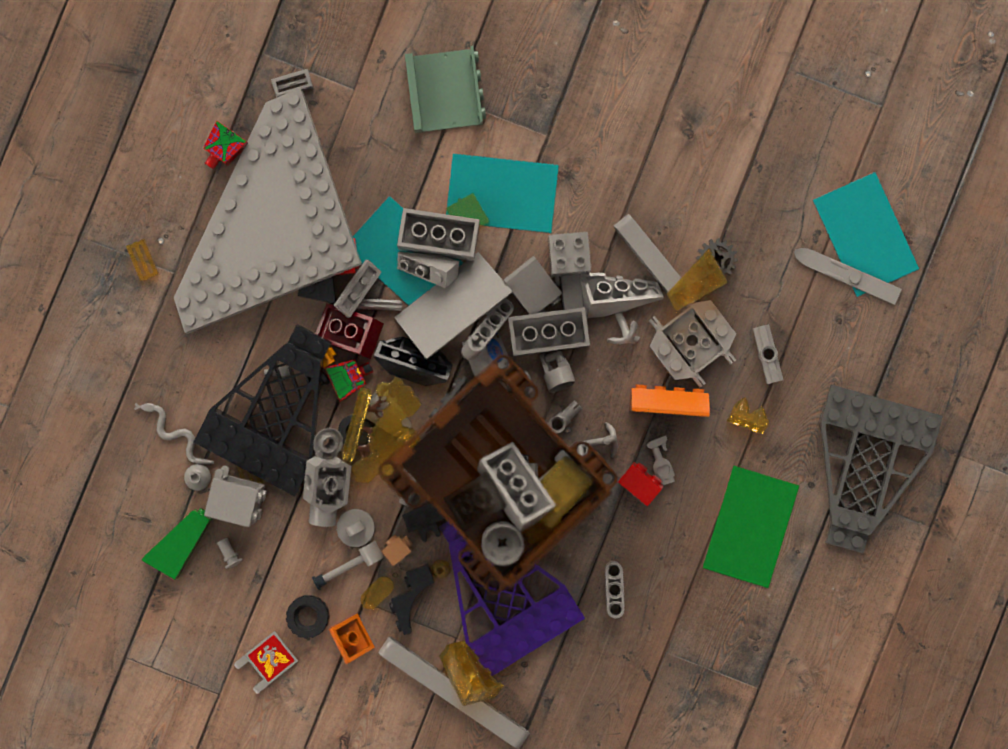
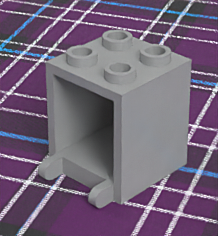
M588 232L549 235L548 247L551 278L555 277L556 286H560L559 277L581 275L591 272Z
M224 465L221 469L215 471L204 516L250 527L261 518V502L265 501L267 491L264 490L265 484L228 475L229 467Z

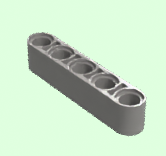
M629 214L613 225L617 233L671 298H674L687 287L684 280Z

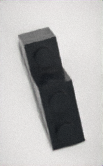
M429 564L407 571V576L404 579L407 587H411L412 590L392 597V602L389 603L392 614L396 613L398 621H396L399 632L403 631L404 635L412 632L410 611L414 599L424 588L435 582Z

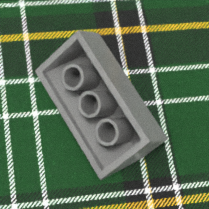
M585 307L508 317L513 357L590 346Z
M513 442L480 460L477 467L478 472L483 479L488 477L504 503L501 506L519 533L537 523L556 507Z

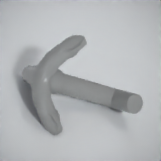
M631 309L615 313L623 337L607 338L609 343L617 345L635 344L640 339L639 336H635L638 324L632 321L629 330L623 312Z
M605 422L604 425L610 435L584 442L590 444L591 447L612 445L610 457L614 458L619 447L616 430L612 425ZM580 444L577 447V453L583 455L584 448L586 447Z

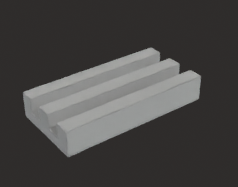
M308 69L271 79L276 98L299 88L303 91L313 88ZM306 75V78L299 79L277 86L276 84L285 80ZM308 82V84L303 85V86H300V87H296V88H293V89H289V90H286V91H283V92H279V91H278V90H282V89H285V88H288V87H292V86H295V85H299V84Z

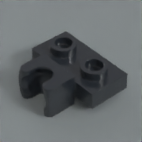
M432 503L402 514L408 532L410 533L418 529L423 543L427 541L426 532L429 530L433 531L437 537L441 536L436 522L445 519V517Z

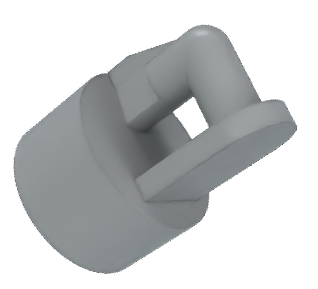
M556 350L549 354H540V359L546 373L543 377L549 392H558L576 383L570 364L563 356L561 350ZM556 360L558 368L552 369L550 362Z

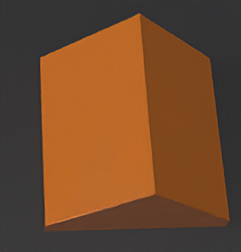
M358 613L331 626L329 629L346 664L375 648Z

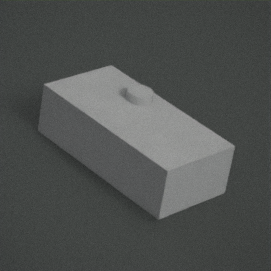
M403 208L397 244L398 250L474 261L480 220Z

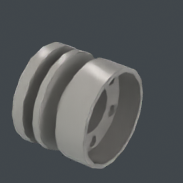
M502 520L493 522L483 533L482 548L484 555L496 565L505 566L512 564L520 557L523 551L524 544L521 532L519 533L511 522ZM499 538H501V539L506 538V545H504V544L498 545V544H499V540H498V539H499Z

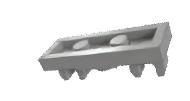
M365 260L334 306L346 317H351L381 274V271L372 262Z

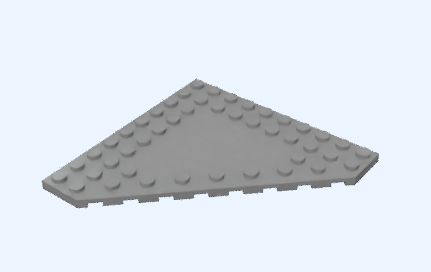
M301 88L265 103L247 141L248 144L242 151L175 293L174 301L186 334L362 265Z

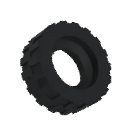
M314 595L298 597L289 605L286 612L288 628L291 629L293 634L298 635L300 638L304 637V639L314 638L321 634L328 625L330 617L326 603ZM305 607H311L317 613V620L311 626H304L298 619L300 610Z

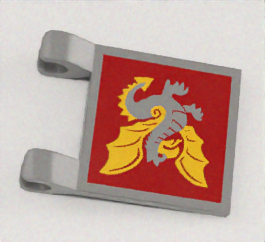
M274 631L237 660L234 666L240 669L247 662L251 663L263 679L253 688L256 693H259L297 663L298 660Z

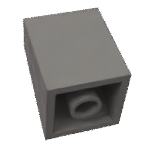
M534 256L503 280L513 291V296L529 315L545 313V308L551 304L553 307L561 300L562 292Z

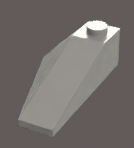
M599 272L580 275L586 318L605 317L663 299L659 283L642 279L627 280L623 279V276L618 275L614 278Z

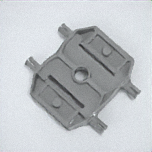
M685 293L679 297L686 306L682 313L664 326L661 325L656 316L649 320L656 329L649 347L674 380L691 378L700 388L706 382L699 375V371L719 356H724L730 365L736 361L730 352V347L736 333L711 300L694 303ZM695 314H697V316L700 318V320L703 322V324L706 326V328L709 330L712 336L719 343L717 346L710 338V336L707 334V332L704 330V328L701 326V324L698 322V320L694 317ZM667 335L674 343V345L677 347V349L681 352V354L684 356V358L687 360V362L690 364V366L687 365V363L684 361V359L681 357V355L678 353V351L666 337ZM693 335L697 338L695 346L687 344L688 336Z

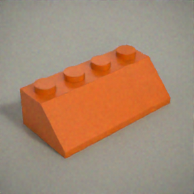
M635 385V388H631L629 411L709 417V394L704 393V389H693V392H685V388L674 387L673 391H668L664 386H655L654 389H647V385Z

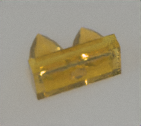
M745 397L734 405L727 418L728 422L761 434L767 429L770 421L767 420L763 407L756 409L752 414L749 413V405Z

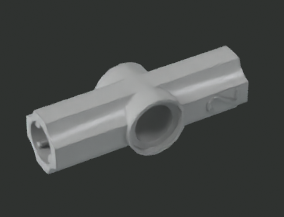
M769 324L753 328L758 348V357L761 360L766 383L782 381L783 376L777 357L778 351L775 348ZM765 349L772 351V358L769 360L763 356Z

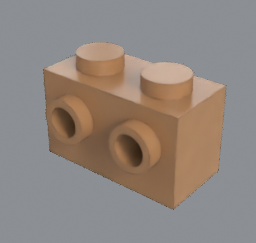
M395 534L385 542L387 546L381 552L392 566H395L412 552L413 548L411 546H413V543L407 535L403 537L401 534L397 537Z

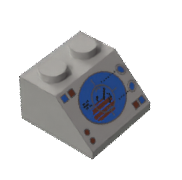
M498 331L477 358L469 360L475 376L496 357L507 355ZM504 358L499 359L498 367L500 369L507 367V360Z

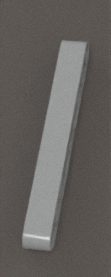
M389 636L378 651L385 659L514 748L520 749L530 735L525 728L393 637Z

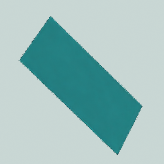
M453 154L446 215L479 219L482 226L551 233L559 165Z
M876 172L813 200L841 263L887 283L919 269ZM852 287L857 297L866 293Z
M389 196L355 233L353 238L356 239L357 252L361 263L363 264L365 260L372 262L381 271L378 278L405 303L411 305L436 284L397 269L398 252L408 251L398 250L397 247L403 208ZM451 258L453 260L458 261L459 266L463 264V262L460 259Z

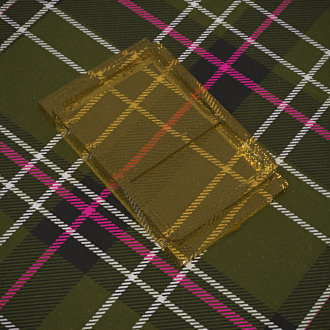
M566 456L559 460L540 481L556 505L541 520L552 529L593 483L587 474L583 473Z

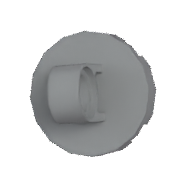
M351 509L340 516L336 530L338 537L344 544L350 547H360L372 539L375 524L368 512L361 509Z

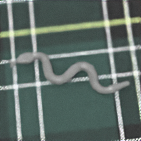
M135 403L136 407L134 410L141 408L146 412L157 411L159 413L156 430L158 436L163 440L171 441L181 436L187 437L186 456L189 461L202 465L214 464L213 460L194 457L195 443L193 442L195 436L191 431L187 429H179L171 433L164 431L166 413L162 407L152 403L141 406Z

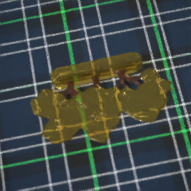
M397 377L391 382L377 384L375 390L379 400L372 406L370 405L371 390L367 388H360L342 451V460L348 462L354 460L356 451H359L361 454L360 460L351 467L353 475L356 476V482L369 483L377 475H380L378 470L380 464L412 434L409 427L402 426V420L414 415L422 404L418 397L415 396L411 386L403 385L402 379ZM382 396H386L385 400H381ZM388 402V407L377 409V407L381 406L380 404ZM367 412H374L377 416V424L372 428L364 426ZM362 431L367 432L369 443L358 446ZM415 440V441L410 445V447H411L412 445H414V444L417 442V440ZM365 451L370 452V456H366ZM389 464L384 465L382 473L387 476L392 474L393 467Z

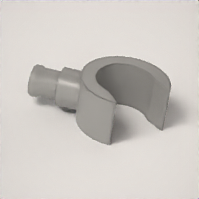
M288 366L278 367L281 376L290 375ZM269 369L264 370V375L267 374Z

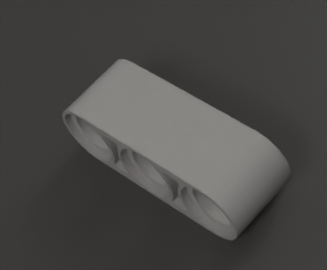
M610 561L605 566L606 610L612 618H620L625 610L623 569L616 561ZM610 566H618V574L610 575L608 572ZM614 584L620 588L619 592L615 595L609 592V588ZM613 604L620 605V611L616 614L610 612V607Z

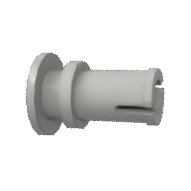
M228 538L217 543L224 556V562L228 564L225 566L226 569L233 568L243 561L242 558H237L238 553L234 552Z

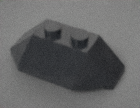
M406 337L379 341L374 354V359L390 375L423 386L447 382L453 364L448 361L440 349L426 359L414 342Z

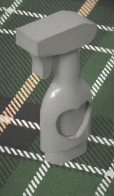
M666 435L651 440L646 444L649 449H652L655 458L653 471L662 480L661 484L663 486L675 481L672 465L667 459L662 457L659 449L661 445L663 450L667 451Z

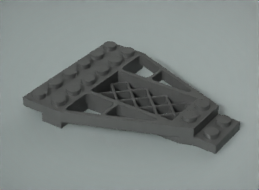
M830 385L819 419L830 509V527L825 543L864 553L868 535L872 534L932 455L943 418L942 415ZM826 424L852 431L845 456L828 452ZM869 436L879 438L882 440L873 444ZM865 437L870 446L861 451L856 441ZM887 441L892 442L891 448ZM884 442L888 452L879 456L875 446ZM899 445L925 451V455L910 475L893 469ZM854 447H856L858 453L852 456ZM872 449L877 458L867 462L863 453ZM860 455L865 465L856 469L851 460ZM889 455L885 466L881 458ZM829 456L840 458L844 461L835 494H833ZM879 461L883 470L874 474L869 465ZM850 465L853 471L847 474ZM867 467L871 477L862 481L858 471ZM884 473L880 485L876 477ZM855 474L860 483L851 488L846 478ZM896 474L906 477L904 483L883 509L882 505L890 476ZM874 479L878 488L869 493L865 483ZM844 483H845V485L847 486L848 490H846L845 492L842 493V490H843V487H844ZM862 485L867 495L857 499L852 490ZM879 491L878 497H877V500H876V504H875V502H874L873 498L871 497V495H873V494H875V493H877V492ZM850 492L855 501L845 506L841 497ZM869 498L873 507L864 511L859 502ZM857 504V506H858V508L860 509L861 513H860V512H857V511L850 510V509H848V508H850V507H852L853 505ZM872 510H874L872 516H871V515H867V513H869V512H871Z

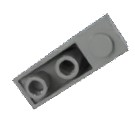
M398 252L397 269L447 288L458 278L459 262L443 255Z

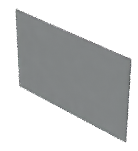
M477 252L474 261L467 260L459 266L458 278L447 288L435 285L394 318L427 359L513 291L480 253Z

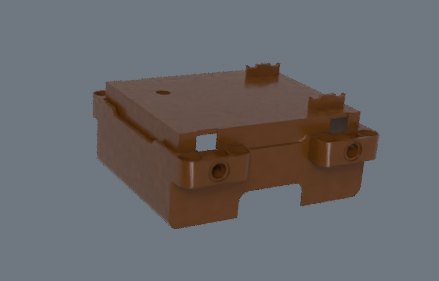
M500 355L490 362L462 390L387 457L378 469L379 474L388 483V486L408 506L418 508L428 499L468 543L459 550V561L465 566L472 577L493 595L500 593L507 586L512 588L612 494L610 489L615 486L618 480L617 474L590 444L584 441H577L569 448L535 411L531 403L538 397V388L529 379L527 374L507 355ZM501 358L506 359L508 362L505 369L498 367V361ZM503 380L513 392L509 393L499 381ZM477 383L479 384V385L476 386L465 398H463L457 405L455 404V403H456L460 398H462L473 386H475ZM527 387H531L534 390V395L531 398H527L524 395V390ZM432 424H434V426L427 433H425L414 445L410 447V445L421 434H423ZM512 442L521 454H529V463H537L538 479L557 463L554 458L561 450H564L578 466L583 467L591 476V482L585 485L590 494L562 519L552 509L537 523L521 531L524 545L520 557L509 565L502 566L492 563L494 565L492 566L483 556V533L493 522L501 520L511 522L512 524L513 522L503 508H495L466 525L451 498L483 479L477 470L481 459ZM580 444L586 447V452L583 455L577 453V447ZM387 464L393 467L392 474L388 476L382 473L383 466ZM405 468L416 481H414L403 469ZM606 473L612 475V481L608 484L603 481V476ZM413 493L418 494L420 498L416 504L409 502V496ZM499 538V539H498V540H499V544H498V545H501V544L506 545V538H504V539ZM465 551L472 553L470 561L462 559V554ZM492 580H497L499 583L498 588L495 590L489 589L488 586Z

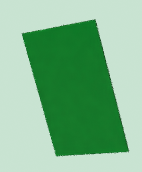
M733 466L703 568L769 588L799 485Z

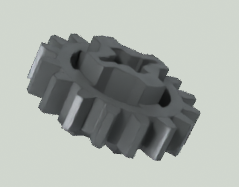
M717 238L715 243L710 239L709 245L703 243L704 250L698 249L697 252L701 256L696 257V260L700 261L697 267L703 268L700 273L707 272V278L713 275L714 280H717L718 276L725 279V273L730 276L732 274L730 269H736L733 262L738 261L737 258H734L737 251H731L733 245L727 246V240L720 243V238ZM718 247L723 248L726 252L719 251ZM709 249L710 256L704 260L705 253ZM715 254L717 257H721L719 264L717 261L713 262L712 260ZM729 259V264L727 268L724 269L725 260ZM707 266L714 267L717 272L710 270Z

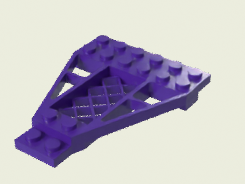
M448 521L439 526L449 543L466 647L486 679L585 619L565 584L537 564L518 581L524 594L515 592L517 583L514 585L513 592L501 591L512 594L510 605L499 603L501 592L498 594L497 602L486 600L487 590H485L483 598L476 586H483L475 583V579L474 582L471 580L465 570V566L458 559L459 550L468 542ZM465 551L462 554V558L465 557V561H467L468 556L472 557L471 552ZM539 570L558 584L559 588L540 600L534 601L522 580ZM459 571L462 572L478 598V603L467 610H464L458 578ZM489 586V589H491V590L497 589V588H495V587H490V586ZM514 595L525 597L523 608L512 606ZM528 599L531 605L525 608ZM486 602L496 605L494 615L487 606ZM498 605L509 608L507 618L496 616ZM482 606L494 624V628L470 642L465 615L475 608ZM511 608L521 610L519 613L509 618ZM496 619L504 620V622L499 624Z

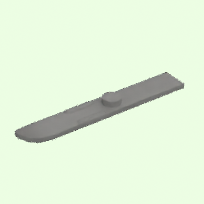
M799 248L794 251L796 259L801 264L891 304H896L902 290L901 288L807 248Z

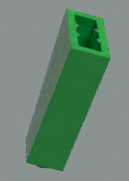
M202 508L191 511L142 558V561L172 579H177L213 518L204 516L205 510Z

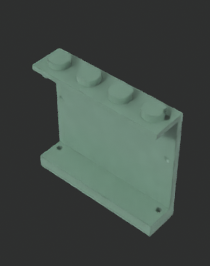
M470 46L471 49L419 56H413L412 53L405 54L415 133L483 125V119H486L485 107L481 108L480 100H484L483 89L478 87V81H481L480 70H476L475 64L479 62L478 51H474L473 46Z

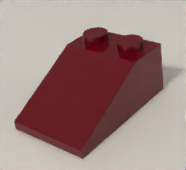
M327 303L316 334L331 341V346L371 359L384 323L354 312L351 317H346L334 305Z

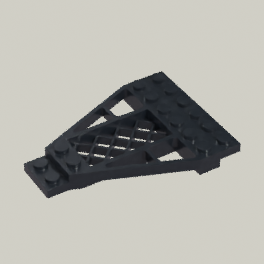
M297 324L285 345L209 410L193 443L295 497L305 479L307 460L314 457L313 441L317 428L321 371L323 370V359L332 342ZM287 365L290 375L282 378L278 367ZM265 366H269V370L255 396L240 389ZM293 369L299 371V373L294 374ZM275 371L278 379L270 381ZM304 374L307 384L298 387L295 376ZM292 378L295 388L286 391L282 380ZM279 382L282 392L273 394L270 384ZM267 387L269 396L261 398L265 388ZM306 387H307V389H306V391H305V393H304V395H303V397H302V396H301V393H300V389H303V388H306ZM313 389L314 401L312 425L310 427L299 421L298 417ZM296 391L299 401L290 403L287 393ZM234 393L251 401L243 421L218 409ZM283 395L286 405L277 407L274 397ZM271 399L274 409L265 411L262 401ZM258 404L261 412L252 415ZM299 404L293 414L291 406ZM288 408L291 418L281 420L278 410ZM275 411L278 421L269 424L266 414ZM262 415L265 425L256 428L253 417ZM287 421H290L289 424H288V426H287V428H286V430H285V429H284V426H283V423H284V422H287ZM279 424L282 434L273 437L270 427ZM294 425L311 433L309 457L285 445ZM266 428L268 435L260 432L259 430Z

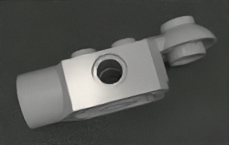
M325 428L315 436L313 446L316 455L307 460L303 499L310 503L309 523L315 526L331 527L336 524L337 509L348 503L351 466L337 457L343 446L341 433L334 428ZM329 439L328 444L324 446L325 441Z

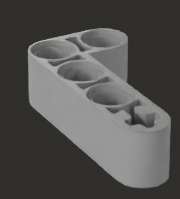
M504 298L485 313L487 317L461 349L464 358L468 360L477 358L513 312L514 306L511 301Z

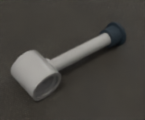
M373 541L358 549L361 555L325 575L313 576L312 579L317 589L321 590V587L326 585L328 581L363 562L370 566L383 559L384 555L377 542Z

